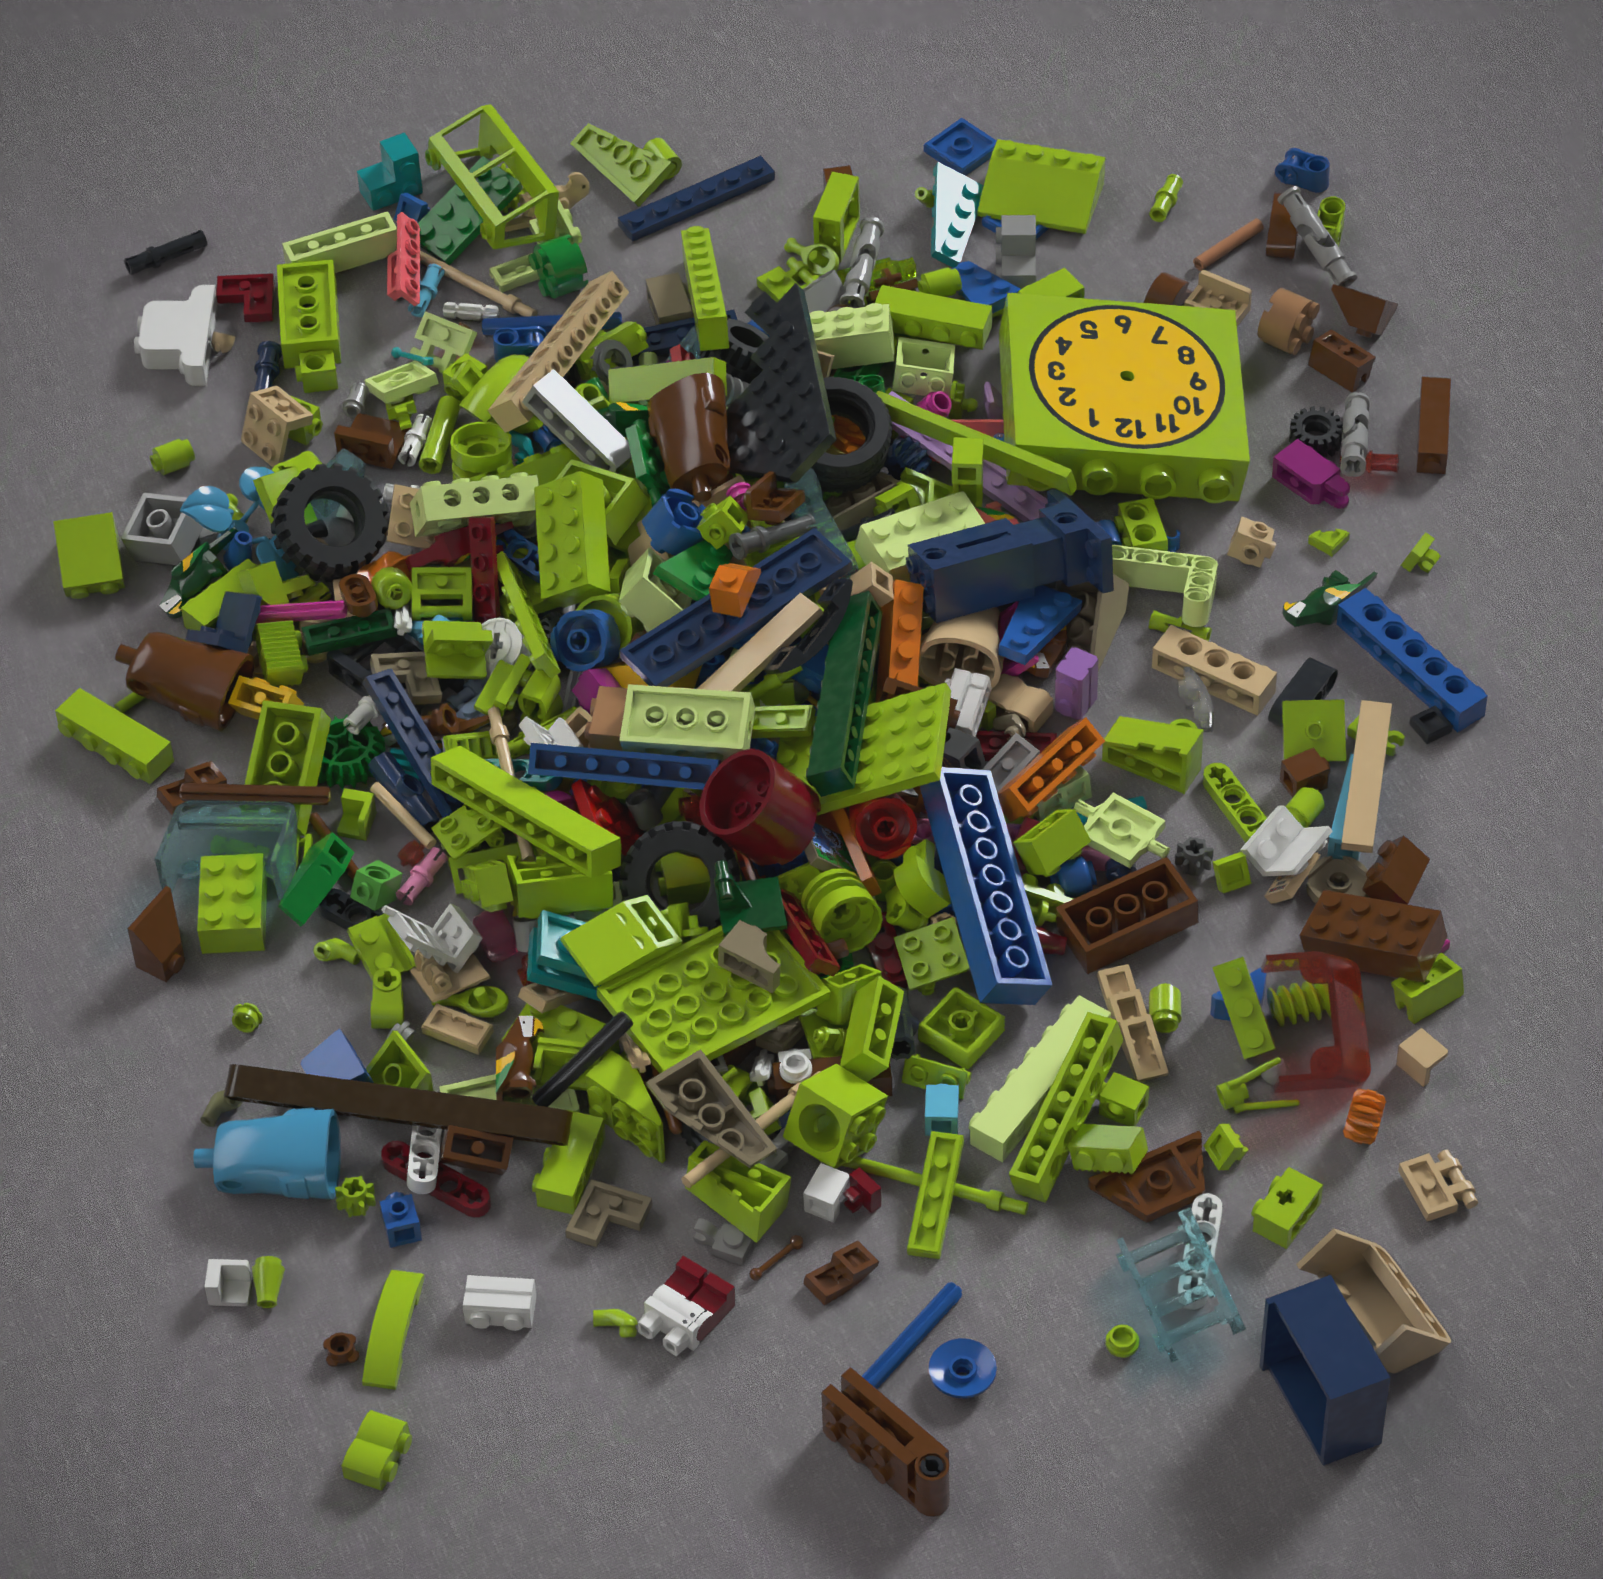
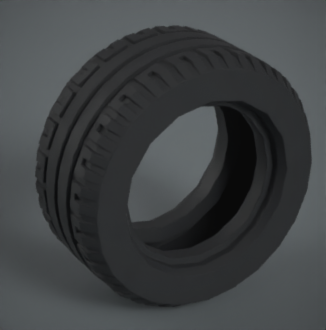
M825 377L823 379L831 415L847 418L856 424L865 436V443L858 450L849 454L832 455L825 452L799 481L810 488L823 492L841 493L853 491L870 483L880 473L881 468H883L892 436L891 416L882 399L867 386L847 378Z

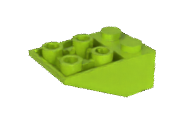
M648 895L623 901L565 934L560 939L594 987L603 985L679 947L682 943L680 937Z
M611 1050L586 1074L589 1113L592 1116L604 1118V1123L611 1127L621 1139L631 1141L638 1146L645 1156L653 1157L663 1164L666 1159L663 1123L637 1068H632L630 1062Z

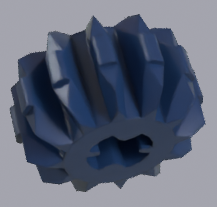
M900 437L890 444L884 467L888 469L887 474L892 475L897 480H901L900 474L906 467L928 476L932 470L930 465L932 459L926 455L927 449H923L919 441L914 443L911 437Z

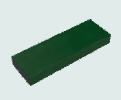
M390 608L374 611L368 617L351 616L301 627L308 656L397 637Z

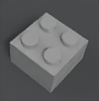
M143 493L121 537L123 544L134 561L177 565L191 554L203 526L190 516L180 512L182 504L188 497Z

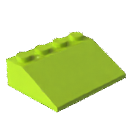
M997 139L990 158L977 216H991L993 219L1001 220V215H1035L1036 226L1043 225L1046 228L1086 234L1104 185L1106 157Z

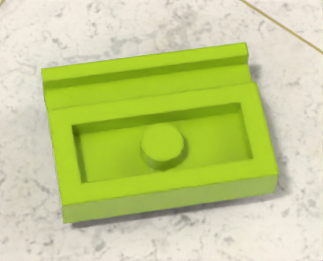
M387 914L375 916L347 930L372 982L374 974L381 968L391 967L403 975L405 972L416 967L410 949L387 920L389 918Z

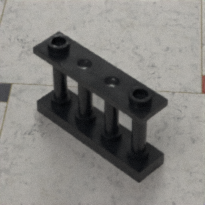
M404 632L403 636L397 634V637L362 644L351 654H344L340 650L329 651L326 654L329 674L361 697H368L369 693L364 687L363 681L366 676L372 675V670L365 669L359 665L360 661L384 642L396 649L392 653L424 652V645ZM438 678L441 692L448 687L456 693L464 689V679ZM401 683L404 690L407 689L405 683ZM427 704L414 705L420 717L421 709Z

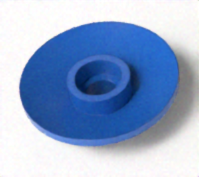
M959 1338L943 1343L933 1352L929 1361V1376L934 1386L942 1393L954 1398H971L982 1394L993 1384L997 1373L996 1360L992 1352L984 1344L972 1339ZM961 1372H964V1373H967L968 1375H966V1376H960V1375H957V1374H959V1373H961Z

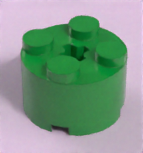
M569 234L535 245L533 253L528 255L531 268L534 271L537 270L540 279L538 282L539 290L544 297L550 296L555 299L583 289L588 284V280L583 281V274L587 273L583 254L576 242L573 244L569 242L568 239L571 238Z

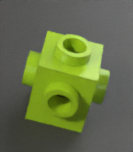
M728 496L717 505L714 502L701 512L700 515L703 518L697 529L701 532L702 537L717 550L725 543L729 545L731 534H742L741 532L748 522L747 513L731 496Z

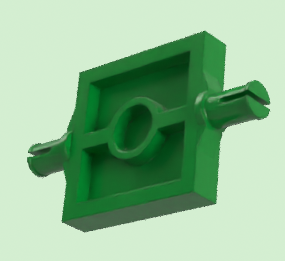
M638 419L633 422V426L625 430L636 478L647 488L651 506L653 507L671 487L667 481L659 447L647 432L646 422L643 419Z

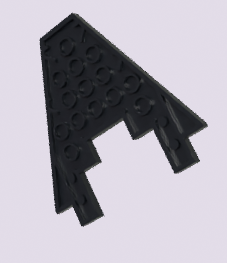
M795 283L778 302L774 301L764 291L745 311L770 337L758 347L751 357L763 371L751 381L750 385L726 410L727 444L730 456L729 473L762 478L769 471L776 472V481L796 484L837 440L805 292Z

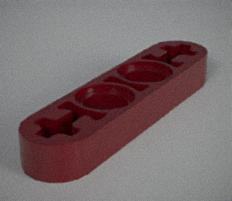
M391 1141L384 1145L381 1150L384 1169L406 1182L408 1165L406 1168L405 1163H409L410 1145L402 1141ZM423 1152L416 1154L420 1158H430V1156ZM402 1154V1159L397 1158V1156ZM438 1163L436 1187L427 1194L467 1216L476 1218L487 1214L491 1208L488 1189L445 1164ZM447 1181H454L458 1184L457 1188L450 1192L440 1189L441 1185ZM469 1198L474 1200L475 1202L473 1204H470ZM478 1198H481V1201H482V1202L480 1203V1202H477L476 1200H477Z

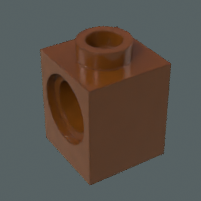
M1313 747L1281 761L1280 782L1292 798L1302 787L1314 788L1320 792L1328 788V778L1331 769L1328 761L1324 757H1320Z

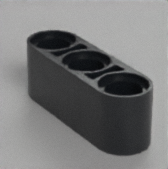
M1309 657L1272 705L1268 721L1283 728L1282 701L1324 700L1336 682L1338 670Z

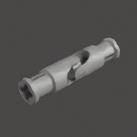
M1297 186L1287 189L1278 197L1277 201L1285 206L1291 216L1290 221L1306 242L1323 271H1328L1335 285L1348 287L1353 284L1358 276L1356 273L1351 272L1345 263L1344 254L1325 229L1312 206L1306 204L1300 195L1301 190Z
M875 217L861 220L859 226L861 233L856 238L850 262L851 270L847 273L844 282L845 293L839 301L840 304L848 305L853 309L865 307L864 296L870 288L872 272L880 249L879 238L885 230L883 222Z
M1353 392L1345 398L1340 470L1348 477H1358L1366 470L1365 458L1368 451L1370 420L1368 411L1370 409V399L1364 393Z

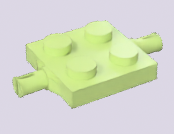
M1114 792L1104 803L1095 808L1081 799L1076 802L1074 806L1076 812L1088 818L1084 828L1091 839V842L1087 844L1091 848L1128 868H1131L1140 856L1148 851L1161 858H1165L1169 854V847L1155 841L1165 829L1164 819Z

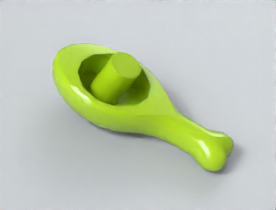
M788 238L787 243L784 245L787 253L794 252L801 256L802 261L809 267L808 271L813 275L822 276L831 270L837 272L839 268L838 255L826 244L817 243L803 246L795 238Z
M477 986L460 994H453L447 999L434 1002L432 1005L435 1006L437 1003L442 1006H455L462 1008L473 1016L490 1018L503 1013L508 1007L509 999L507 994L497 987Z

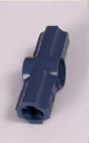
M383 752L374 757L368 765L370 766L369 771L377 782L429 833L433 832L431 828L439 823V818L422 796L424 787L421 782L414 776L406 774L391 752Z

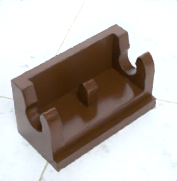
M1331 329L1314 339L1308 366L1353 393L1359 386L1360 378L1363 382H1367L1376 357Z

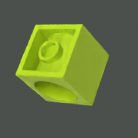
M836 1063L799 1084L782 1137L827 1166L836 1169L845 1163L852 1162L855 1157L872 1150L877 1141L875 1134L878 1125L886 1114L884 1107L888 1095Z

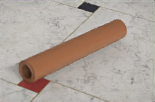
M1255 218L1194 258L1193 263L1195 267L1200 271L1261 232L1264 229L1262 222Z

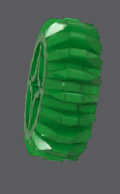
M334 715L329 727L318 782L319 784L327 782L329 788L338 784L342 790L345 785L351 784L355 789L357 782L366 784L368 777L374 778L369 771L370 766L368 764L374 757L386 752L385 740L378 726H373L370 721L361 729L359 734L355 735L346 729L351 723L344 726V719H338Z

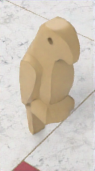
M580 172L568 175L569 181L565 186H555L559 191L558 200H560L564 209L570 210L589 194V181ZM528 192L519 195L520 206L533 199ZM535 205L523 212L520 217L508 221L505 226V232L529 227V220L536 219L534 214Z

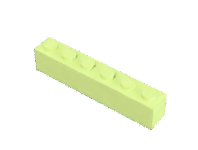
M1080 995L1071 1005L1067 1004L1062 1009L1058 1021L1053 1026L1049 1025L1046 1028L1038 1045L1031 1047L1027 1051L1023 1063L1018 1069L1014 1068L1010 1071L1003 1087L999 1091L995 1090L990 1095L987 1106L982 1112L975 1113L971 1118L968 1126L970 1130V1145L1003 1163L1031 1129L1087 1012L1111 1018V1012Z

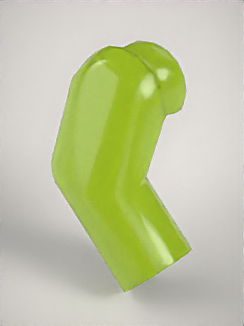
M917 188L915 191L916 199L926 207L933 208L935 199L933 189Z
M338 938L318 942L313 949L317 959L323 962L342 958L356 965L361 960L355 947Z
M621 1309L593 1310L594 1327L619 1326V1335L622 1338L635 1337L637 1335L636 1325H638V1321Z

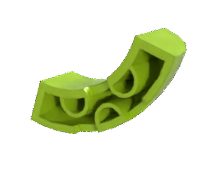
M513 354L500 359L475 384L459 406L480 422H490L493 417L487 410L529 357Z

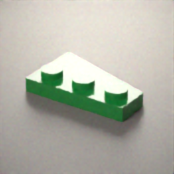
M703 540L659 564L653 574L690 598L698 601L710 594L709 587L718 566L729 564L733 554L725 544L716 550L710 542Z

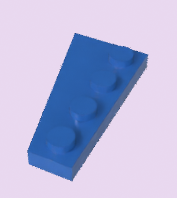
M1044 585L1035 587L1034 597L1020 600L999 644L998 655L1026 665L1081 611L1083 601L1072 597L1068 593L1059 592Z

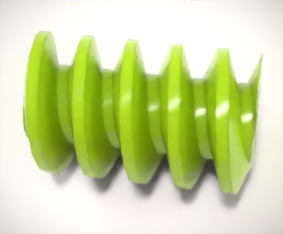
M1328 977L1326 984L1322 979H1316L1314 986L1310 981H1304L1301 988L1297 983H1292L1289 986V991L1283 985L1278 986L1276 993L1272 988L1267 989L1269 1011L1280 1027H1284L1285 1017L1287 1016L1293 1025L1297 1023V1016L1299 1014L1302 1015L1305 1022H1309L1310 1012H1314L1317 1020L1322 1019L1323 1010L1327 1011L1330 1018H1334L1338 997L1332 977Z

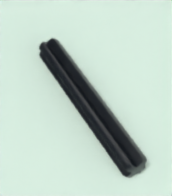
M623 1011L618 1012L532 1095L533 1102L537 1106L549 1107L633 1026L632 1019Z

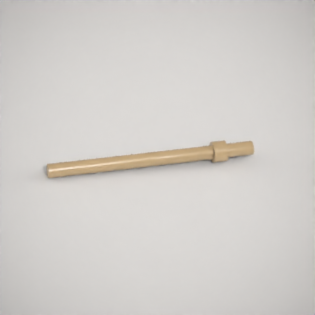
M420 251L421 264L427 267L429 264L441 266L440 270L444 269V276L501 304L504 310L512 314L537 316V310L523 304L520 298L512 294L506 295Z
M492 707L488 710L491 729L489 730L491 742L496 746L501 769L516 777L507 743L510 740L508 729L503 725L500 709ZM517 835L522 860L533 862L535 856L532 843Z
M798 1082L789 1089L786 1097L755 1120L762 1130H765L792 1109L801 1082ZM719 1148L681 1178L682 1183L687 1188H691L731 1155Z

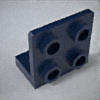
M226 591L215 629L201 626L200 631L188 629L185 640L247 653L253 641L252 633L256 619L261 611L262 597L254 594Z

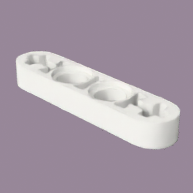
M412 1125L406 1183L407 1187L414 1193L427 1194L436 1187L442 1129ZM429 1130L432 1131L434 1135H421L419 1131ZM425 1152L431 1154L432 1157L420 1158L416 1154ZM419 1171H426L425 1179L419 1178Z
M1210 1193L1199 1195L1195 1198L1192 1205L1178 1284V1301L1180 1305L1189 1310L1202 1308L1206 1304L1209 1294L1222 1219V1202L1220 1198ZM1205 1207L1211 1208L1209 1222L1203 1221ZM1205 1232L1212 1239L1209 1242L1200 1243L1193 1236L1196 1233ZM1199 1259L1204 1261L1207 1267L1203 1270H1194L1188 1264L1192 1260ZM1191 1281L1198 1282L1195 1296H1189Z

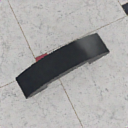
M849 577L834 579L817 600V603L824 609L823 614L817 619L797 646L781 647L763 670L766 674H780L791 671L809 661L828 643L838 629L850 601L853 581Z

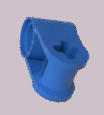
M1290 148L1285 153V160L1275 168L1276 177L1285 184L1304 188L1314 193L1323 192L1329 187L1330 163L1324 156L1314 155L1298 148Z
M540 326L504 327L496 330L493 335L495 361L498 362L500 359L513 354L530 357L534 352L533 349H537L547 336L546 331ZM533 334L536 335L535 341H533Z

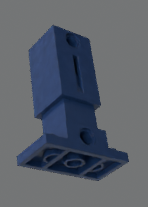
M1053 489L1047 491L1048 503L1045 504V508L1039 509V518L1013 525L1007 518L908 544L909 557H906V567L910 573V582L921 584L924 587L923 612L928 614L936 623L1034 597L1035 587L1059 580L1067 587L1089 581L1090 584L1094 585L1103 594L1114 591L1112 537L1064 493Z

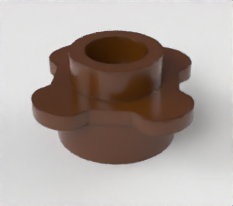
M339 1332L325 1339L323 1348L328 1353L326 1363L331 1367H336L339 1363H355L359 1359V1352L355 1350L354 1346L356 1337L352 1334Z

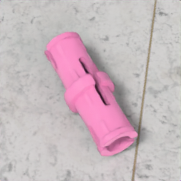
M432 847L420 865H415L410 871L411 876L397 890L396 896L400 901L407 892H410L403 902L404 904L411 906L421 891L433 883V876L448 861V857L444 852L436 861L434 860L440 851L439 848Z

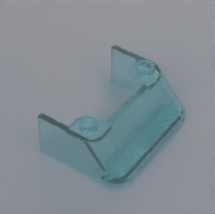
M192 800L181 803L173 813L154 859L161 888L163 889L165 886H168L173 893L178 878L195 879L199 877L201 856L263 853L265 873L267 877L274 879L278 900H282L296 871L297 815L295 807L289 802Z

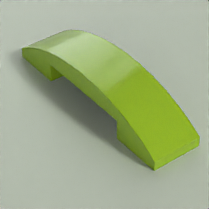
M391 1270L372 1324L364 1364L363 1386L396 1390L403 1363L402 1351L414 1305H418L425 1278L424 1274Z

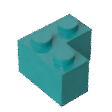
M405 132L379 141L382 162L357 171L359 191L372 211L397 203L400 194L409 193L412 196L423 193L419 154Z

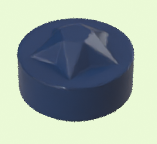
M1112 858L1105 863L1106 878L1110 882L1137 870L1136 862L1131 868Z

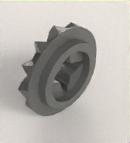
M616 340L601 342L594 347V354L590 357L593 360L591 370L596 372L599 380L604 381L606 386H609L608 370L610 365L604 360L611 358V362L618 366L611 369L633 367L630 352L621 342Z

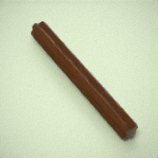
M183 783L179 790L180 799L190 802L328 805L331 800L330 788L317 786Z

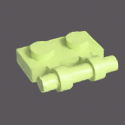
M425 311L414 337L424 341L421 349L413 347L410 353L422 357H433L434 364L430 366L439 369V372L442 373L455 362L457 355L461 357L465 353L469 354L477 332ZM435 346L445 350L442 358L433 354Z

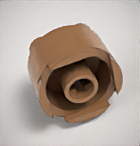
M1280 288L1269 300L1270 303H1273L1270 311L1264 310L1261 316L1257 335L1264 343L1289 354L1296 355L1303 342L1308 344L1312 339L1314 328L1311 325L1319 312L1320 304Z

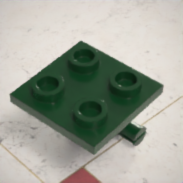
M720 860L714 864L716 870V877L714 879L723 937L728 935L739 920L760 928L762 932L787 929L778 877L735 882L733 876L729 874L726 861Z

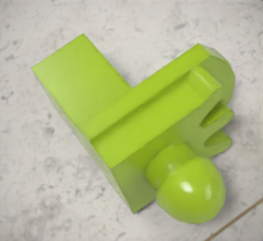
M953 380L949 397L952 407L948 417L950 420H960L963 410L972 412L977 410L979 405L977 400L970 397L969 399L965 398V384Z

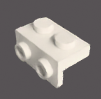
M527 716L518 725L525 734L524 741L529 746H531V743L583 747L566 721L560 717L549 730Z

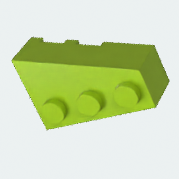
M1119 716L1104 738L1102 761L1185 794L1201 770L1204 729Z

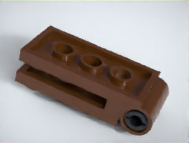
M851 1367L841 1375V1392L832 1384L821 1392L822 1429L832 1442L838 1441L847 1449L849 1456L855 1462H862L866 1465L878 1482L881 1484L887 1483L923 1515L935 1517L943 1514L948 1509L950 1502L949 1450Z

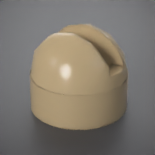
M213 331L211 345L216 352L221 350L222 353H227L232 349L236 336Z

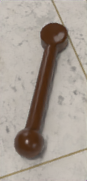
M799 1235L792 1236L789 1245L759 1268L751 1269L749 1273L750 1278L754 1281L760 1280L763 1272L790 1251L801 1249L803 1247V1238Z

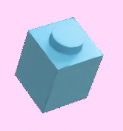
M943 1083L926 1085L925 1136H930L931 1131L958 1134L959 1085Z

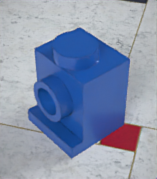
M393 1192L385 1200L379 1201L390 1248L422 1241L419 1218L412 1194L404 1195L402 1192Z

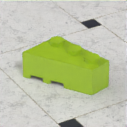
M507 855L508 878L514 900L513 903L519 918H538L542 910L559 915H569L575 911L588 910L598 912L604 908L613 907L611 870L590 878L566 863L547 862V857L537 856L536 862L517 861L516 855Z
M527 1003L518 1015L534 1016L543 1024L544 1033L539 1032L537 1038L531 1044L534 1058L539 1037L587 1043L606 1025V1023L563 1005L541 1013ZM511 1027L508 1029V1031L506 1032V1034L503 1036L502 1041L504 1040V1038H505L506 1035L508 1034V1032H509V1030L511 1029ZM619 1039L604 1053V1057L611 1050L619 1054Z
M704 1140L688 1158L687 1173L720 1147ZM730 1156L691 1188L686 1186L685 1188L757 1243L787 1208L791 1176L760 1163L749 1168L733 1156Z

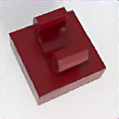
M860 1167L849 1174L850 1187L843 1193L848 1200L844 1202V1206L852 1213L864 1206L872 1214L881 1207V1187Z

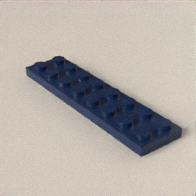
M813 528L753 566L754 568L761 569V574L742 618L713 612L710 594L620 649L621 659L649 686L668 687L766 625L799 593L809 598L831 584L834 579H838L853 570L852 561L816 528Z

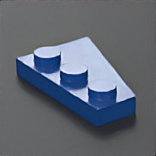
M970 261L961 262L958 266L954 267L958 270L962 282V289L956 291L958 295L963 296L969 302L992 306V314L1004 308L1007 293H1018L1021 290Z

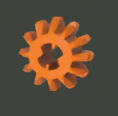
M1357 1089L1354 1092L1343 1130L1345 1138L1359 1144L1371 1145L1375 1141L1386 1103L1384 1095L1369 1089Z

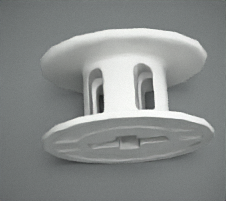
M498 617L489 619L482 624V630H492L493 642L485 654L488 678L491 676L499 660L514 666L521 653L528 657L532 655L522 642L524 636L510 619Z

